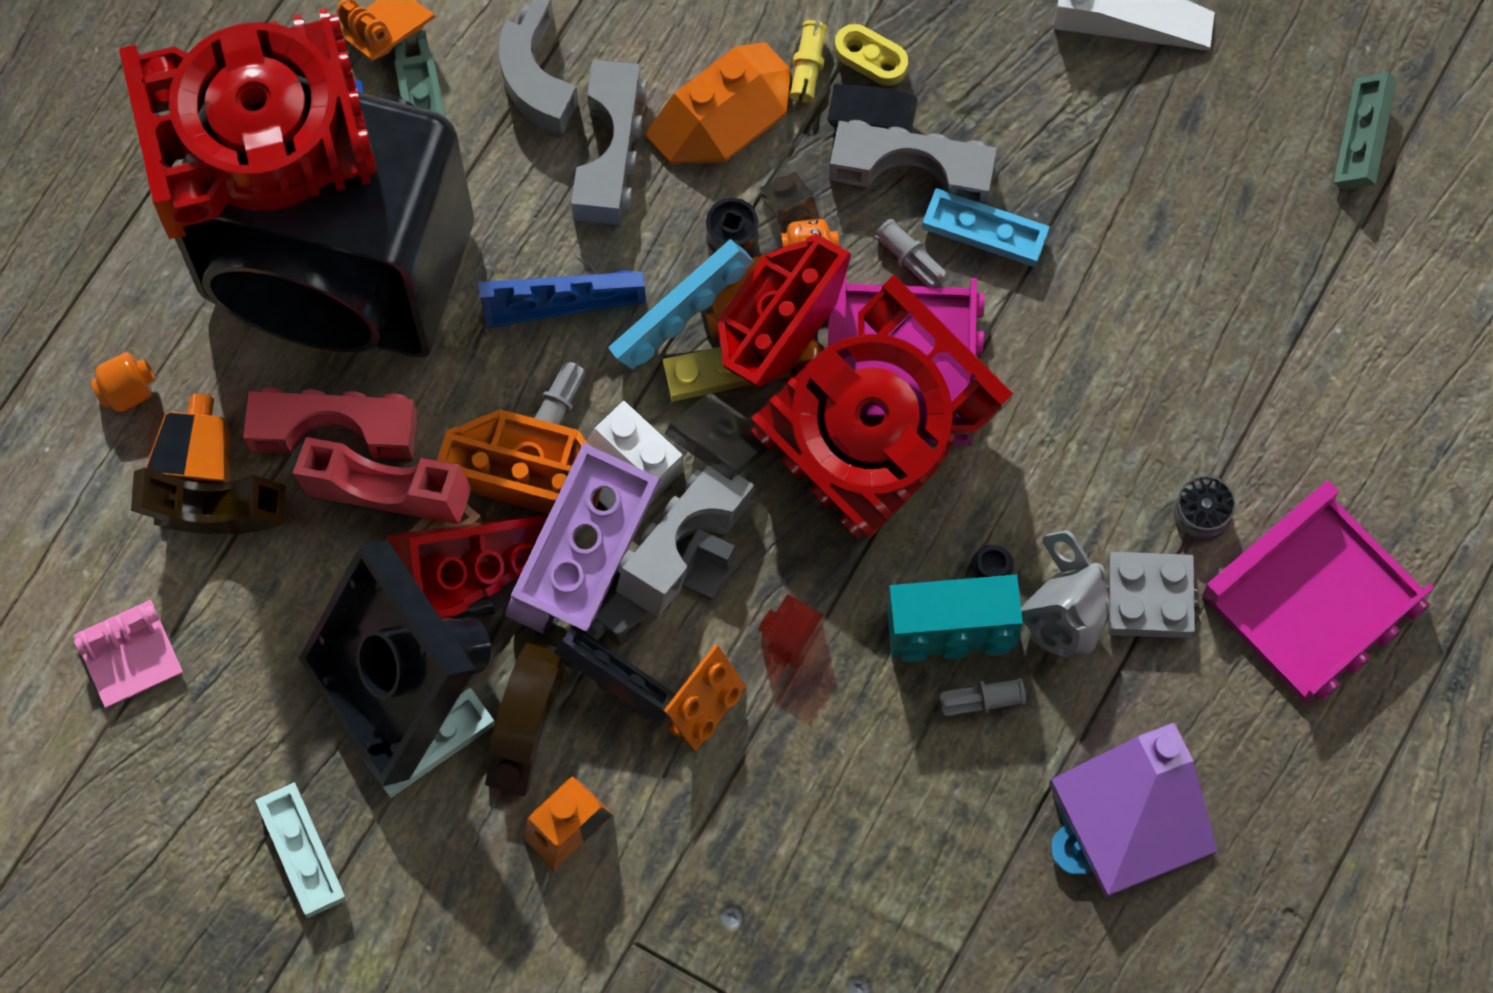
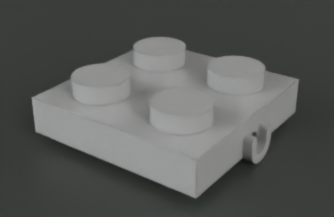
M1110 552L1108 557V585H1106L1110 601V612L1108 614L1109 635L1193 638L1195 633L1194 607H1197L1198 604L1196 600L1197 589H1194L1193 555Z

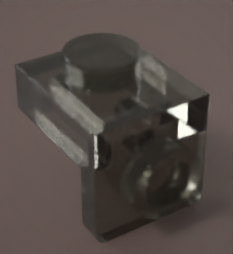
M796 172L787 176H780L773 182L760 187L762 199L778 219L782 233H787V227L791 222L820 219L813 193Z

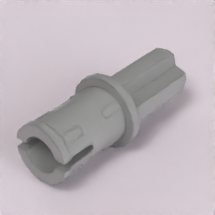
M893 219L887 220L876 231L874 237L898 259L897 264L900 267L906 266L927 287H935L943 280L946 274L945 270L922 249L923 243L919 240L914 241Z
M573 362L563 364L550 390L542 394L544 401L535 419L557 425L560 424L565 412H570L573 408L571 401L585 376V370Z
M1022 678L991 684L979 681L978 686L948 690L940 693V706L945 716L977 711L989 714V709L1026 704V694Z

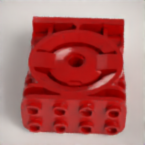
M327 7L318 9L321 20L304 24L302 14L293 15L295 27L290 28L277 24V21L236 24L207 36L188 53L175 46L144 54L139 53L136 44L119 48L152 201L169 240L186 236L184 226L217 219L226 204L248 210H276L295 205L309 197L320 195L319 190L329 183L335 182L337 192L346 190L344 180L360 176L363 185L371 184L370 175L378 172L338 14L329 16ZM296 75L307 79L311 89V108L302 128L301 126L306 115V99L302 85ZM256 103L265 104L257 111L248 110L249 107ZM204 104L212 131L229 148L216 142L203 128L199 112ZM170 110V114L159 116L160 112ZM293 138L296 151L288 156L285 144ZM236 151L247 154L249 166L239 164ZM187 159L188 163L172 167L176 160Z
M893 274L882 285V289L858 312V335L847 337L829 345L794 378L792 377L777 395L768 400L769 403L759 413L756 412L751 417L752 422L755 424L751 431L769 451L776 446L784 454L780 461L798 480L805 475L814 484L809 489L812 495L827 510L834 505L843 514L839 519L840 523L857 540L862 535L870 540L938 471L950 451L954 435H976L997 413H1000L1011 402L1013 393ZM865 322L877 334H865ZM911 322L912 327L934 349L926 355L914 345L894 336L907 323ZM852 355L858 363L865 361L889 363L902 369L913 378L921 389L926 402L927 423L925 430L938 442L935 450L917 434L920 420L919 404L909 384L896 373L882 368L870 367L854 371L844 358ZM939 361H947L969 383L953 401H951L947 383L936 366ZM815 384L828 397L825 406L826 428L831 440L843 454L864 463H881L891 460L907 477L898 480L887 468H858L842 461L833 454L824 442L819 430V399L811 392L813 385ZM876 405L883 410L885 416L881 424L870 427L861 421L860 415L865 407ZM958 414L968 425H952V418Z

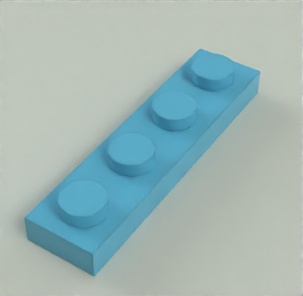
M730 239L608 348L617 360L631 369L646 363L653 357L655 350L667 339L677 336L684 329L685 323L697 312L709 308L723 289L730 284L738 282L754 261L744 249Z

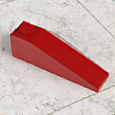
M549 514L425 529L389 535L387 540L440 618H445L469 609V605L485 596L489 597L500 591V587L520 577Z

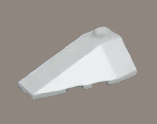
M1058 0L1054 29L1209 51L1215 12L1188 0Z

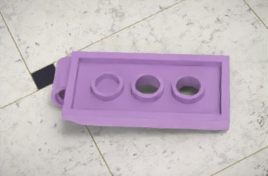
M583 443L512 591V597L507 606L505 616L541 634L547 632L555 617L588 632L617 574V567L627 553L661 479ZM600 488H610L616 495L614 506L607 511H599L593 505V496ZM583 526H592L597 531V542L590 549H580L575 543V533Z

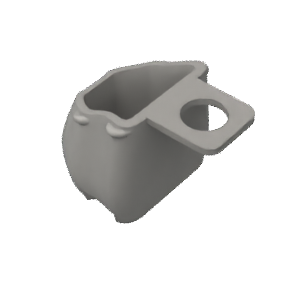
M1065 530L1047 534L1043 537V544L1060 570L1021 607L1023 623L1027 625L1031 632L1030 639L1045 650L1064 658H1069L1075 654L1087 655L1095 649L1107 615L1110 612V601L1105 581L1106 572L1101 564H1091L1071 532ZM1061 541L1068 544L1074 551L1075 559L1069 560L1063 557L1057 550L1056 542Z

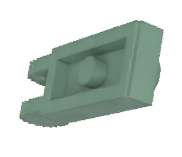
M422 30L417 32L416 37L418 50H420L421 55L406 58L405 53L407 51L404 40L394 46L397 60H394L401 98L407 100L415 107L434 111L446 117L434 56L429 51L426 31Z

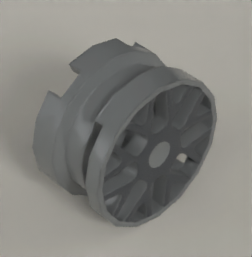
M1206 475L1191 479L1185 483L1178 494L1173 512L1175 523L1181 532L1185 531L1191 535V539L1207 541L1219 537L1228 528L1233 518L1236 506L1234 493L1225 482L1216 477ZM1203 480H1210V482L1206 484Z

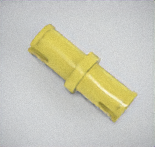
M815 20L803 22L799 51L793 56L795 72L789 97L794 101H798L799 94L801 95L803 91L801 103H811L814 101L818 72L824 66L822 50L828 27L826 24L819 22L818 29H815L814 32Z

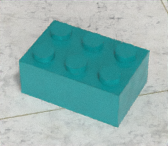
M1017 574L889 585L886 612L891 658H901L903 662L911 663L925 660L927 658L926 655L943 654L944 658L958 659L968 656L969 652L985 651L987 655H1003L1009 653L1011 648H1017L1023 625Z

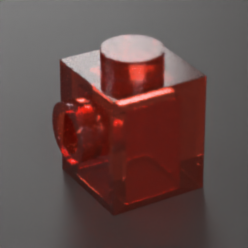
M787 594L778 610L770 609L759 626L758 631L762 633L761 648L765 649L764 654L779 665L786 666L789 663L798 668L823 628L824 615Z

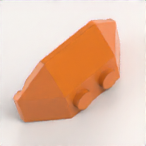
M766 42L736 46L671 96L646 131L645 138L670 165H681V162L696 164L727 162L787 115L791 69Z
M499 409L460 427L456 426L448 429L436 461L460 465L472 487L471 491L479 496L549 514L582 444L588 443L579 430ZM603 488L597 490L593 496L595 508H597Z

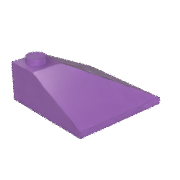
M1175 723L1137 736L1049 781L1105 898L1211 856L1218 851L1194 761Z

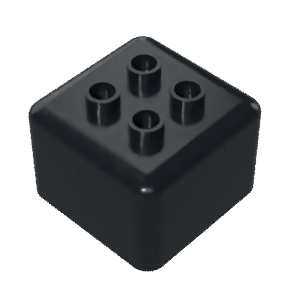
M296 75L302 85L306 99V115L301 126L302 128L311 108V89L307 79ZM358 92L378 172L370 175L371 184L363 185L360 176L344 180L346 190L337 192L335 182L329 183L319 190L320 195L309 197L295 205L276 210H248L226 204L217 219L184 226L186 236L175 238L198 293L209 302L220 306L229 314L250 326L281 339L322 350L360 352L375 347L411 357H427L430 355L474 224V213L457 132L453 124L443 115L415 107L403 98L384 93L371 96ZM256 103L249 107L248 110L257 111L265 104ZM204 104L199 114L203 128L216 142L229 148L212 131ZM292 138L285 144L288 156L296 151ZM236 151L239 164L249 166L247 154ZM186 158L182 160L181 165L188 163Z

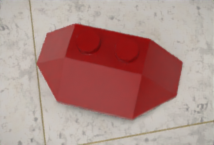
M815 234L807 237L805 241L790 244L763 255L717 320L724 368L756 387H760L790 371L835 308L850 262V252Z

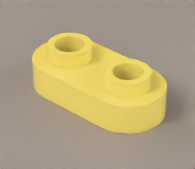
M859 24L847 25L837 33L835 53L837 58L845 65L881 85H895L906 76L908 56L899 45ZM850 46H858L861 50L851 52L848 48ZM889 64L894 69L892 71H885L881 67Z

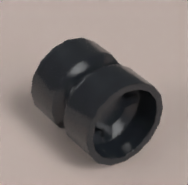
M731 197L721 199L711 207L706 218V240L710 256L731 239L744 249L751 258L755 257L759 245V220L756 210L750 203L743 199Z

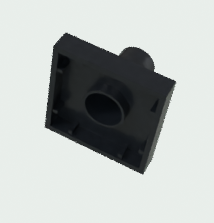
M388 540L359 546L298 659L383 787L410 780L471 676L481 673L488 666L491 646L488 633L477 618L473 616L440 618Z

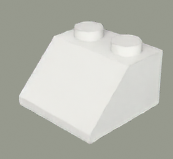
M625 401L621 402L602 420L586 440L588 445L659 477L661 481L650 504L684 472L683 454ZM603 488L598 502L609 510L615 504L616 495L612 489Z

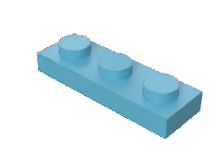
M937 188L922 222L923 230L1035 268L1050 226Z

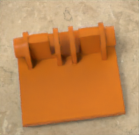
M342 0L337 4L336 8L342 24L341 29L345 41L372 62L378 57L388 54L395 45L408 36L419 32L425 24L435 18L431 11L416 0H376L366 8L359 7L358 3L354 0Z
M715 644L664 709L670 722L667 730L679 739L683 736L695 752H697L704 741L713 735L716 725L729 708L739 701L741 693L746 688V685L719 645Z

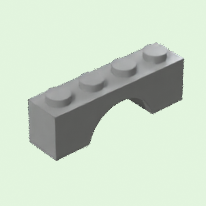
M592 60L587 93L589 113L597 116L609 126L613 133V139L607 151L600 158L589 164L576 167L571 200L572 215L575 221L621 225L623 211H630L632 188L626 187L628 175H635L637 166V151H632L633 139H640L642 131V116L637 115L638 103L645 104L647 96V80L641 79L640 64Z
M860 120L839 121L830 162L829 181L869 187L874 179L883 171L895 166L910 165L920 167L934 175L941 183L944 191L987 205L997 148L989 147L981 141L960 142L949 140L941 134H929L927 136L913 134L900 127H890L888 129L873 127Z
M712 460L703 472L697 469L689 478L685 486L686 492L682 497L674 496L667 504L662 515V521L658 525L652 523L646 529L640 540L641 546L634 553L629 550L621 559L617 567L620 578L616 591L656 617H659L680 592L688 567L680 557L676 544L684 537L694 534L697 528L704 532L726 535L748 508L754 484L715 460Z

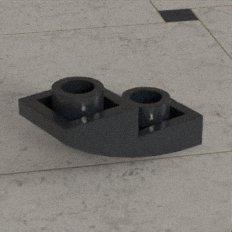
M834 84L827 121L832 127H838L839 121L860 120L873 127L884 129L900 127L911 133L918 98L916 95L890 89Z

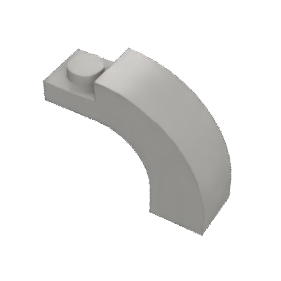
M533 0L531 5L526 4L523 7L518 24L505 20L499 40V59L503 82L510 100L525 118L542 129L563 136L578 105L577 89L575 85L545 73L534 60L536 51L553 19L551 0Z

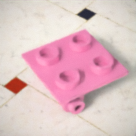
M151 600L73 635L75 638L74 643L80 655L83 656L105 709L183 673Z

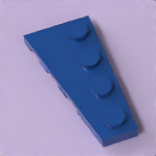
M622 270L610 274L478 282L487 329L646 302L642 271Z

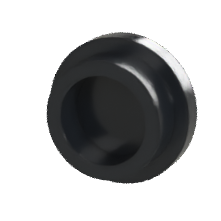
M997 545L982 547L976 552L972 561V571L975 578L1012 575L1014 569L1011 554L1003 547Z

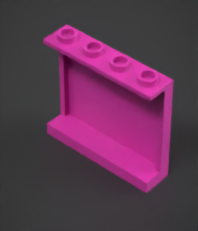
M847 274L845 275L837 304L828 319V346L847 337L858 335V312L882 289V285L846 284ZM971 278L970 288L906 286L975 356L983 355L984 331H976V317L983 318L984 293H977V278ZM865 322V334H877ZM911 322L907 323L894 336L914 345L926 355L934 349L912 327ZM852 355L844 358L854 371L870 367L882 368L892 371L904 379L914 391L919 404L920 420L917 434L927 444H938L925 430L927 423L926 402L921 389L910 375L889 363L880 361L858 363ZM939 361L936 366L947 383L951 401H953L969 383L947 361ZM869 405L862 410L860 419L865 425L874 427L881 424L885 414L880 407ZM958 414L952 418V425H968ZM825 423L824 440H831ZM954 435L952 445L972 446L973 435Z
M1328 479L1206 585L1202 594V598L1306 706L1316 697L1322 702L1327 699L1341 685L1336 679L1348 670L1353 675L1362 668L1371 658L1367 652L1377 643L1382 648L1388 645L1401 632L1397 625L1406 617L1412 622L1416 620L1431 605L1426 599L1434 589L1431 583L1423 589L1335 500L1339 490Z

